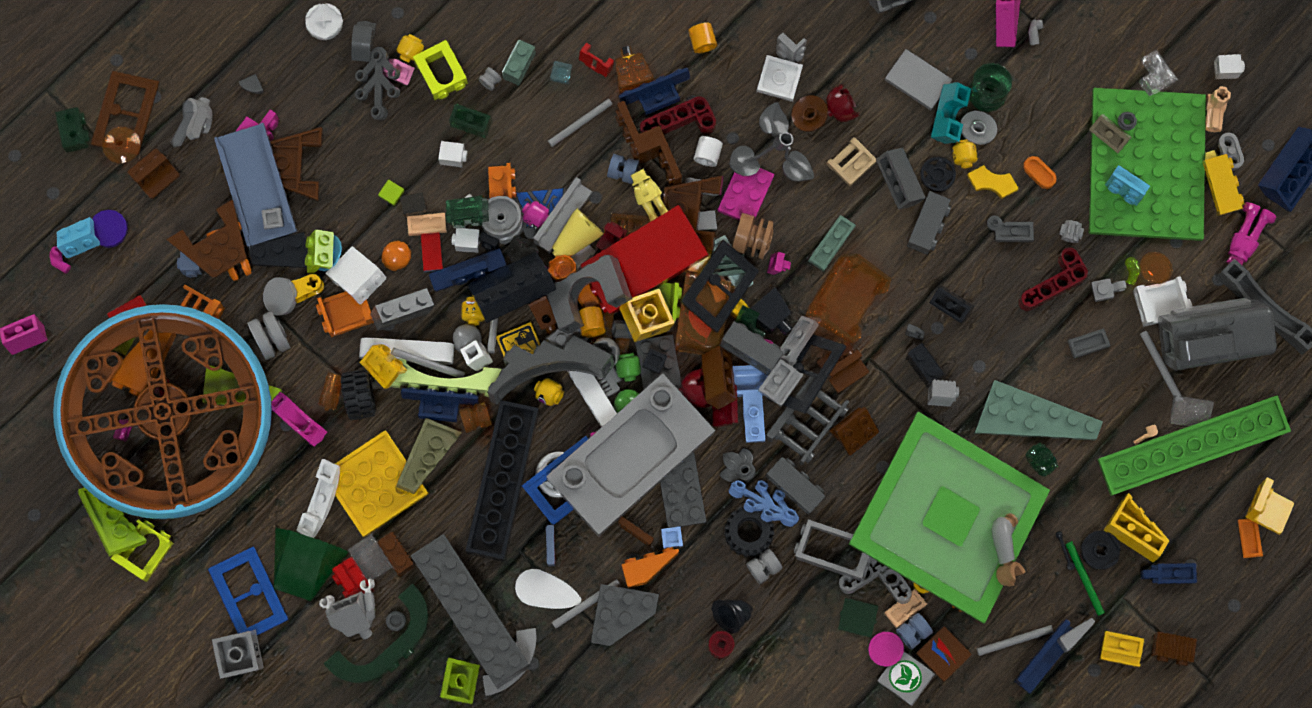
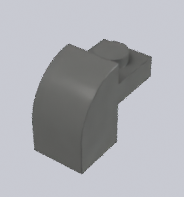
M362 21L354 25L351 46L352 60L371 61L370 55L373 50L376 23Z

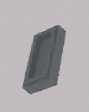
M1104 328L1067 341L1073 359L1110 347Z

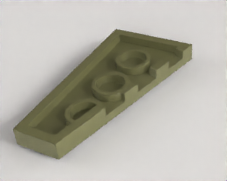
M426 418L396 487L415 494L461 436L462 432Z

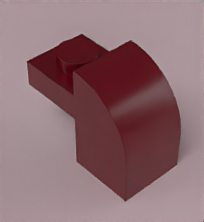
M612 221L607 223L604 227V234L596 245V252L600 253L625 238L628 231Z

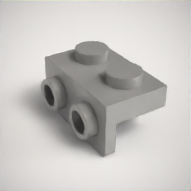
M782 33L777 38L776 53L783 60L799 62L805 56L807 40L803 38L796 45Z

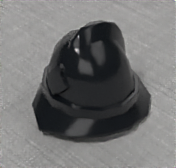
M719 599L713 602L711 610L718 625L725 631L734 634L739 632L740 628L749 621L753 607L743 600L727 599L724 601Z

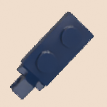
M1196 563L1152 565L1151 570L1141 571V579H1152V583L1196 584Z

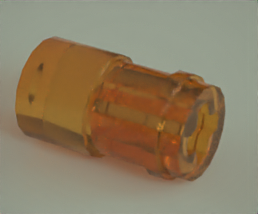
M327 373L325 377V384L321 391L318 405L325 407L324 410L326 411L337 409L341 391V375Z

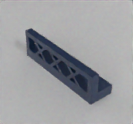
M1067 619L1061 622L1014 680L1028 694H1031L1064 653L1057 640L1073 629L1070 626L1071 622Z

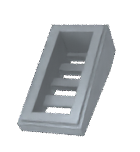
M1093 618L1086 620L1058 638L1057 642L1064 653L1070 651L1095 622Z

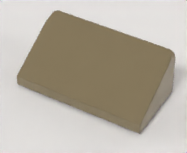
M1104 114L1100 115L1089 129L1117 153L1132 138Z

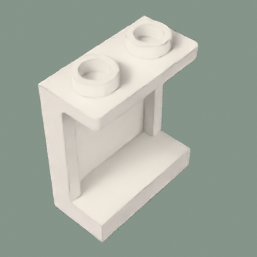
M353 246L338 260L334 267L326 272V275L335 285L340 286L360 305L386 280L383 272Z
M1181 276L1176 277L1174 280L1154 285H1140L1133 290L1143 327L1157 324L1158 317L1170 314L1171 310L1192 307L1191 300L1187 299L1186 283L1182 281Z

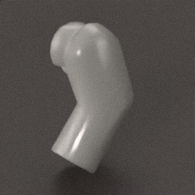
M1034 19L1030 22L1028 31L1030 45L1039 44L1038 29L1043 28L1041 19Z

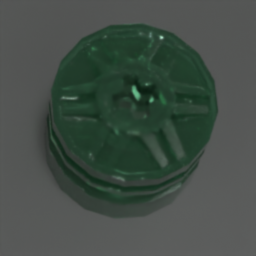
M983 64L976 70L970 83V102L975 108L985 112H992L1001 108L1012 88L1010 72L1000 64Z

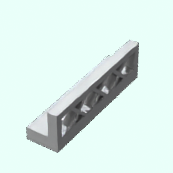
M576 177L533 238L534 244L549 254L552 252L553 244L573 211L577 208L581 210L592 195V191L583 186L579 178Z

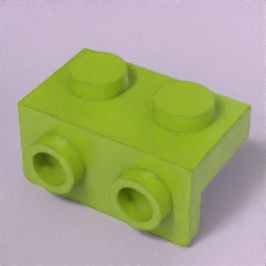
M315 230L307 237L306 248H308V254L305 258L307 273L314 274L319 268H332L333 232Z

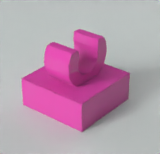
M776 252L770 256L767 273L775 275L781 271H786V269L790 270L791 262L784 260V253Z

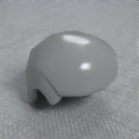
M464 324L458 326L453 333L454 347L459 353H461L460 350L475 340L482 344L481 333L474 325Z
M610 338L597 339L593 345L611 354L615 365L620 356V349L616 342Z

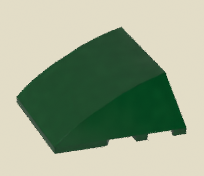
M276 527L274 589L312 601L333 573L332 569L340 564L349 551L294 531Z

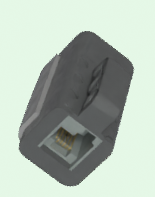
M1241 298L1171 310L1170 314L1158 317L1163 361L1175 371L1271 355L1277 349L1273 311L1268 305L1258 300Z

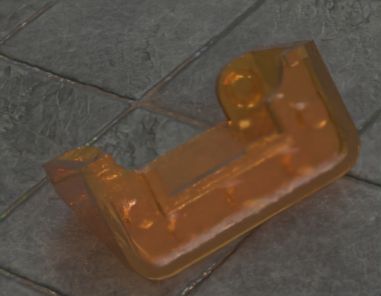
M843 254L836 261L809 306L806 317L815 320L820 326L849 343H855L862 334L861 327L858 326L875 295L885 294L889 290L892 278L860 254Z
M686 271L683 296L698 276V272ZM721 279L720 283L733 293L735 286L731 285V281ZM708 280L695 300L716 318L729 299V296L719 287L711 285ZM681 303L675 350L700 355L720 346L724 335L725 323L719 332L716 333Z

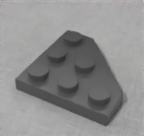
M600 584L590 642L608 646L614 644L656 614L659 594Z

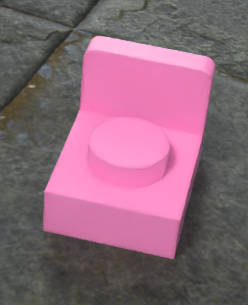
M389 59L388 61L394 68L400 70V77L395 81L408 85L415 68L399 60ZM383 67V74L386 78H389L387 75L388 71Z

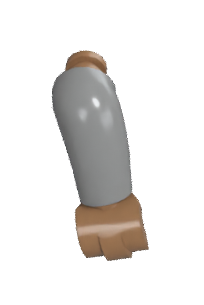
M1008 513L1005 517H998L993 522L991 528L999 563L1003 564L997 569V579L1001 585L1008 587L1014 586L1015 576L1026 572L1021 564L1012 561L1015 560L1012 534L1013 528L1018 524V519L1011 513Z

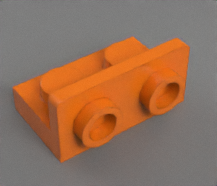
M507 163V166L488 167L490 198L496 196L516 198V186L512 187V180H515V168H511L510 163Z

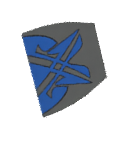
M566 189L516 193L515 202L519 205L520 211H522L527 203L531 204L534 201H538L549 209L548 215H550L565 194ZM524 222L523 231L526 238H534L541 227L534 229Z

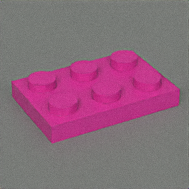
M761 168L752 176H741L734 172L718 212L739 221L742 213L753 215L756 219L775 174Z

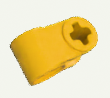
M309 274L303 278L291 281L297 291L296 303L320 294L324 290V282L316 274ZM316 281V282H317V283H315L316 287L313 288V287H312V285H313L312 282Z

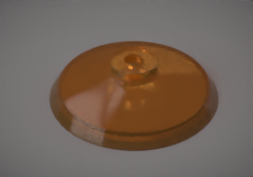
M1149 252L1140 261V271L1147 281L1154 284H1162L1170 279L1172 264L1164 254Z

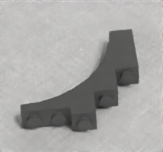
M573 336L570 341L565 343L563 350L545 340L540 346L535 348L533 354L514 345L504 356L503 360L506 368H503L497 380L491 383L487 393L490 401L497 405L507 393L519 384L533 377L558 371L583 372L604 379L614 366V361L611 354L576 336Z

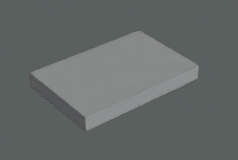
M905 49L885 77V81L929 110H932L940 99L942 86L952 82L951 78L907 49Z

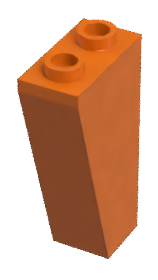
M149 330L144 339L151 340L154 336L153 331ZM158 333L163 362L176 338L175 333ZM140 341L123 359L122 367L111 381L113 382L112 386L121 390L125 387L130 390V394L137 397L148 387ZM150 349L147 352L148 358L155 359L157 357V350ZM153 368L151 370V377L155 379L160 369Z

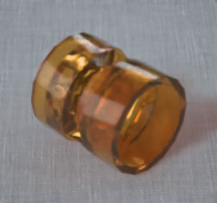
M485 401L475 404L474 408L468 406L459 409L466 433L476 431L478 426L485 428L492 425Z

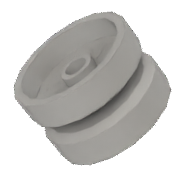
M496 196L490 198L482 206L479 218L484 233L499 240L500 244L513 242L520 236L523 231L524 221L519 205L513 199L507 196Z
M272 310L263 314V321L266 327H263L256 318L247 322L266 360L274 357L276 354L273 343H275L280 352L291 348L286 338L287 335Z

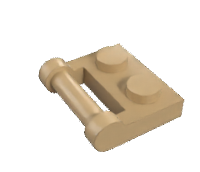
M856 138L849 141L850 144L834 159H830L826 163L849 187L877 162L876 158ZM856 149L858 153L841 168L838 164Z

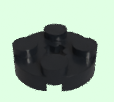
M1095 531L1085 537L1080 550L1083 561L1094 570H1106L1118 562L1121 547L1113 534ZM1098 545L1100 548H1105L1103 551L1105 555L1102 556L1096 553Z

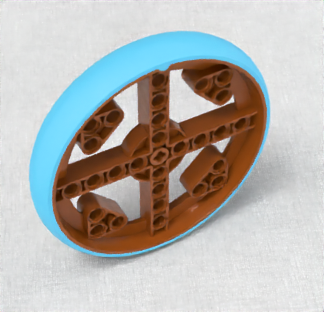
M166 304L148 305L124 311L107 319L88 333L73 350L62 369L56 387L53 407L54 428L60 451L78 481L105 504L134 516L152 519L190 516L217 505L234 493L253 472L264 452L271 427L272 414L271 396L264 370L258 358L243 338L231 327L205 312L189 307ZM146 330L153 331L154 336L151 340L144 339V332ZM158 333H176L190 337L182 343L183 352L211 371L220 370L225 361L234 373L239 388L188 397L183 389L177 385L167 383ZM139 336L148 387L138 395L134 408L83 417L82 408L86 387L94 393L103 392L123 364L122 357L111 351L122 343ZM207 339H215L216 345L214 348L209 349L206 347L205 342ZM195 342L196 350L188 352L186 350L187 343ZM150 349L157 350V357L155 359L148 358L147 352ZM111 356L118 358V363L114 367L108 364V359ZM212 357H217L220 361L219 365L215 368L209 365V360ZM93 359L98 361V368L96 370H90L88 366L89 362ZM153 368H159L161 371V375L157 379L151 377V370ZM95 379L102 381V386L98 390L92 387V382ZM157 387H162L165 391L164 396L161 398H157L154 394ZM240 391L246 394L244 402H238L235 398L236 394ZM220 395H224L227 399L224 406H219L216 403V399ZM199 399L207 401V407L203 410L197 407ZM182 402H185L188 406L185 413H179L177 410V406ZM161 406H164V409H168L165 417H162V414H158ZM243 406V422L239 438L232 430L223 431L203 460V464L208 470L216 471L204 480L187 487L178 436L188 428L192 415ZM141 410H146L149 414L148 419L145 421L140 420L138 417ZM126 413L129 416V421L123 425L119 422V416ZM103 417L109 419V425L106 428H102L99 424L100 419ZM82 421H87L90 425L89 430L86 432L80 430V423ZM165 425H169L172 429L169 436H164L161 432L162 427ZM137 426L149 438L159 440L168 491L136 487L135 485L143 482L144 472L115 452L106 453L102 457L101 463L92 451L86 435ZM231 433L234 436L232 444L224 442L223 437L225 434ZM169 444L175 447V453L171 456L165 452V448ZM231 452L236 453L238 456L237 461L233 464L227 461V455ZM111 455L117 460L113 467H110L106 462L107 458ZM215 456L218 459L216 467L208 465L209 457ZM173 463L179 467V472L175 475L169 472V466ZM133 471H137L140 475L137 482L130 480V473ZM113 475H118L120 478V483L117 486L112 485L110 482V478ZM175 483H180L183 487L180 494H176L172 490V486Z

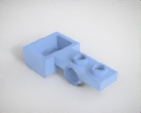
M751 365L733 366L734 382L737 385V397H743L746 443L765 442L762 396L764 395L758 390L768 376Z

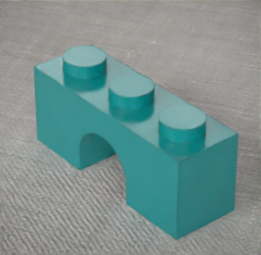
M958 82L942 86L931 138L944 144L960 142L963 124L956 121L955 118L957 112L962 107L968 106L971 88Z

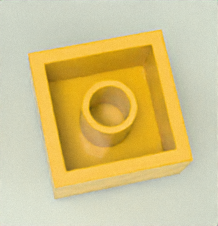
M660 289L633 297L632 300L624 303L619 308L634 342L667 332L675 323Z

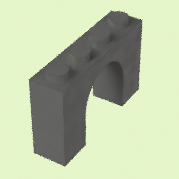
M604 255L593 264L584 266L577 273H572L566 279L554 283L556 290L547 294L560 331L570 334L584 326L577 301L581 290L589 283L599 282L607 303L616 308L632 300L618 259L611 255Z

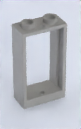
M808 520L807 524H803L800 533L802 535L801 541L796 543L794 549L797 560L864 582L872 559L865 553H862L856 571L803 554L812 528L847 540H851L853 534Z

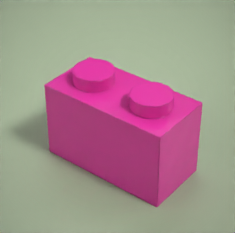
M35 314L0 328L2 344L12 355L47 341L44 325Z

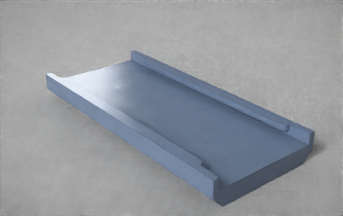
M260 123L259 125L224 136L214 137L247 246L296 233V225L265 124ZM281 208L284 227L265 230L261 211Z

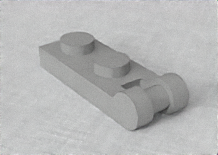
M801 316L780 347L781 351H783L780 359L793 367L796 364L797 357L819 324L813 319Z

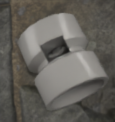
M769 548L759 554V558H753L746 563L750 573L759 584L769 579V574L775 575L783 569L779 560Z

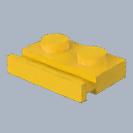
M1104 631L1099 660L1140 667L1144 639Z

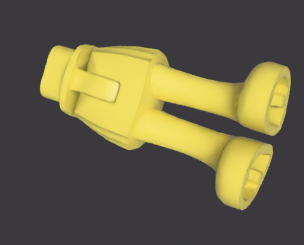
M644 169L632 174L631 178L634 182L632 186H634L636 201L638 205L643 206L650 222L658 218L651 201H653L661 215L666 213L668 210L660 197L662 191L651 177L646 175Z

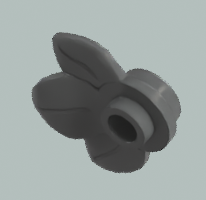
M743 448L739 454L735 452L723 454V462L727 468L720 473L722 479L733 483L737 480L749 481L755 476L756 470L752 464L753 455L748 449ZM743 469H749L747 473H742Z

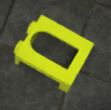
M447 40L413 56L414 63L425 79L434 100L438 98L444 99L450 92L454 90L460 91L468 84L467 77ZM443 56L454 74L452 82L446 85L436 81L428 66L429 63Z
M137 520L139 524L136 527V531L143 536L155 534L160 540L158 549L143 570L128 561L135 548L115 554L111 559L147 582L174 543L169 540L171 536L161 530L158 533L153 530L155 526L147 520L144 522Z

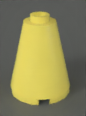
M577 208L573 211L553 244L552 248L554 251L552 253L555 257L560 255L572 257L601 238L604 233Z

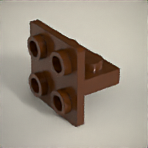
M156 148L128 171V174L150 199H154L180 177V174L170 164L168 159Z
M849 342L844 343L847 347L827 378L837 393H840L869 373V370L861 360L863 355L859 350L855 351ZM831 352L817 361L820 369H822Z
M858 407L833 427L830 433L843 445L847 454L851 456L876 436L879 431L868 410L865 407L862 409Z

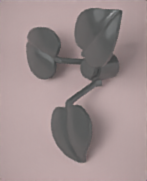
M778 102L770 105L762 112L759 118V125L764 133H772V137H776L773 145L754 156L753 150L747 146L737 147L731 154L730 168L741 176H752L760 169L756 159L775 148L778 151L786 150L784 155L786 161L782 164V169L788 179L796 182L812 180L814 173L806 157L798 151H792L789 154V150H791L790 145L793 143V136L787 132L789 122Z

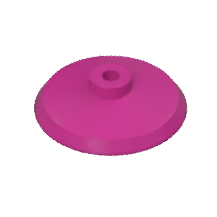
M881 632L875 635L869 644V655L880 666L896 664L904 652L902 640L892 632Z

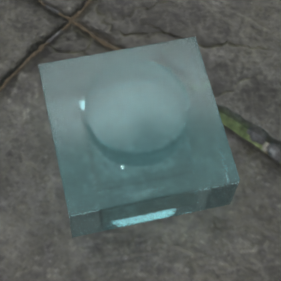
M554 61L550 81L569 84L572 64Z

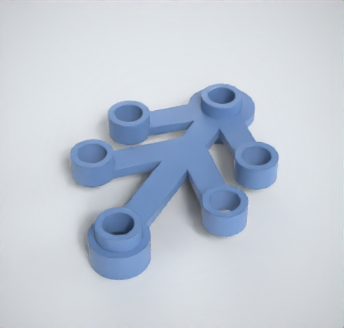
M737 480L731 484L729 488L730 495L735 498H742L743 495L749 498L743 506L747 512L763 511L760 516L762 520L766 522L781 521L782 524L788 527H792L798 522L799 516L786 505L784 501L785 493L783 491L775 490L771 499L767 492L768 484L765 481L760 480L755 486V489L762 497L747 490L742 481ZM773 500L778 503L779 507L774 504Z

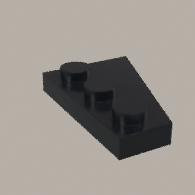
M304 232L248 246L253 266L307 269L305 258L308 254V248H306Z

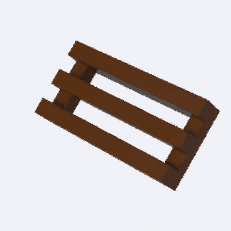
M621 517L618 521V526L648 547L651 546L654 538L624 517Z

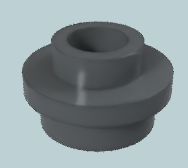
M1124 112L1118 117L1117 122L1121 129L1129 131L1136 126L1137 119L1133 113ZM1124 120H1129L1130 124H1125Z

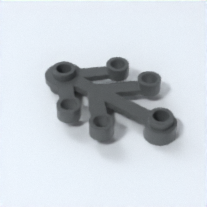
M376 47L371 52V61L363 70L356 72L355 78L361 82L367 81L368 75L374 68L375 74L363 89L356 90L355 97L358 100L364 101L375 87L374 107L371 109V115L374 119L382 121L388 115L387 108L382 106L383 86L387 89L389 97L398 98L400 95V89L395 87L383 74V67L388 71V77L394 80L400 77V70L394 68L388 61L389 55L384 48Z

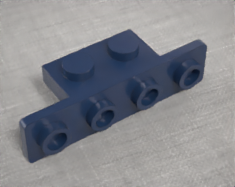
M688 68L678 69L670 75L660 76L650 83H643L638 88L626 90L619 95V101H624L628 105L639 100L646 115L680 101V97L674 85L689 80Z
M496 249L430 273L429 277L434 291L437 292L454 285L465 284L473 278H481L487 273L506 266L501 250Z
M415 387L401 389L403 399L420 400L419 419L428 418L430 420L457 422L459 404L479 406L478 396L469 392L456 394L454 391L437 392L434 389L418 390Z

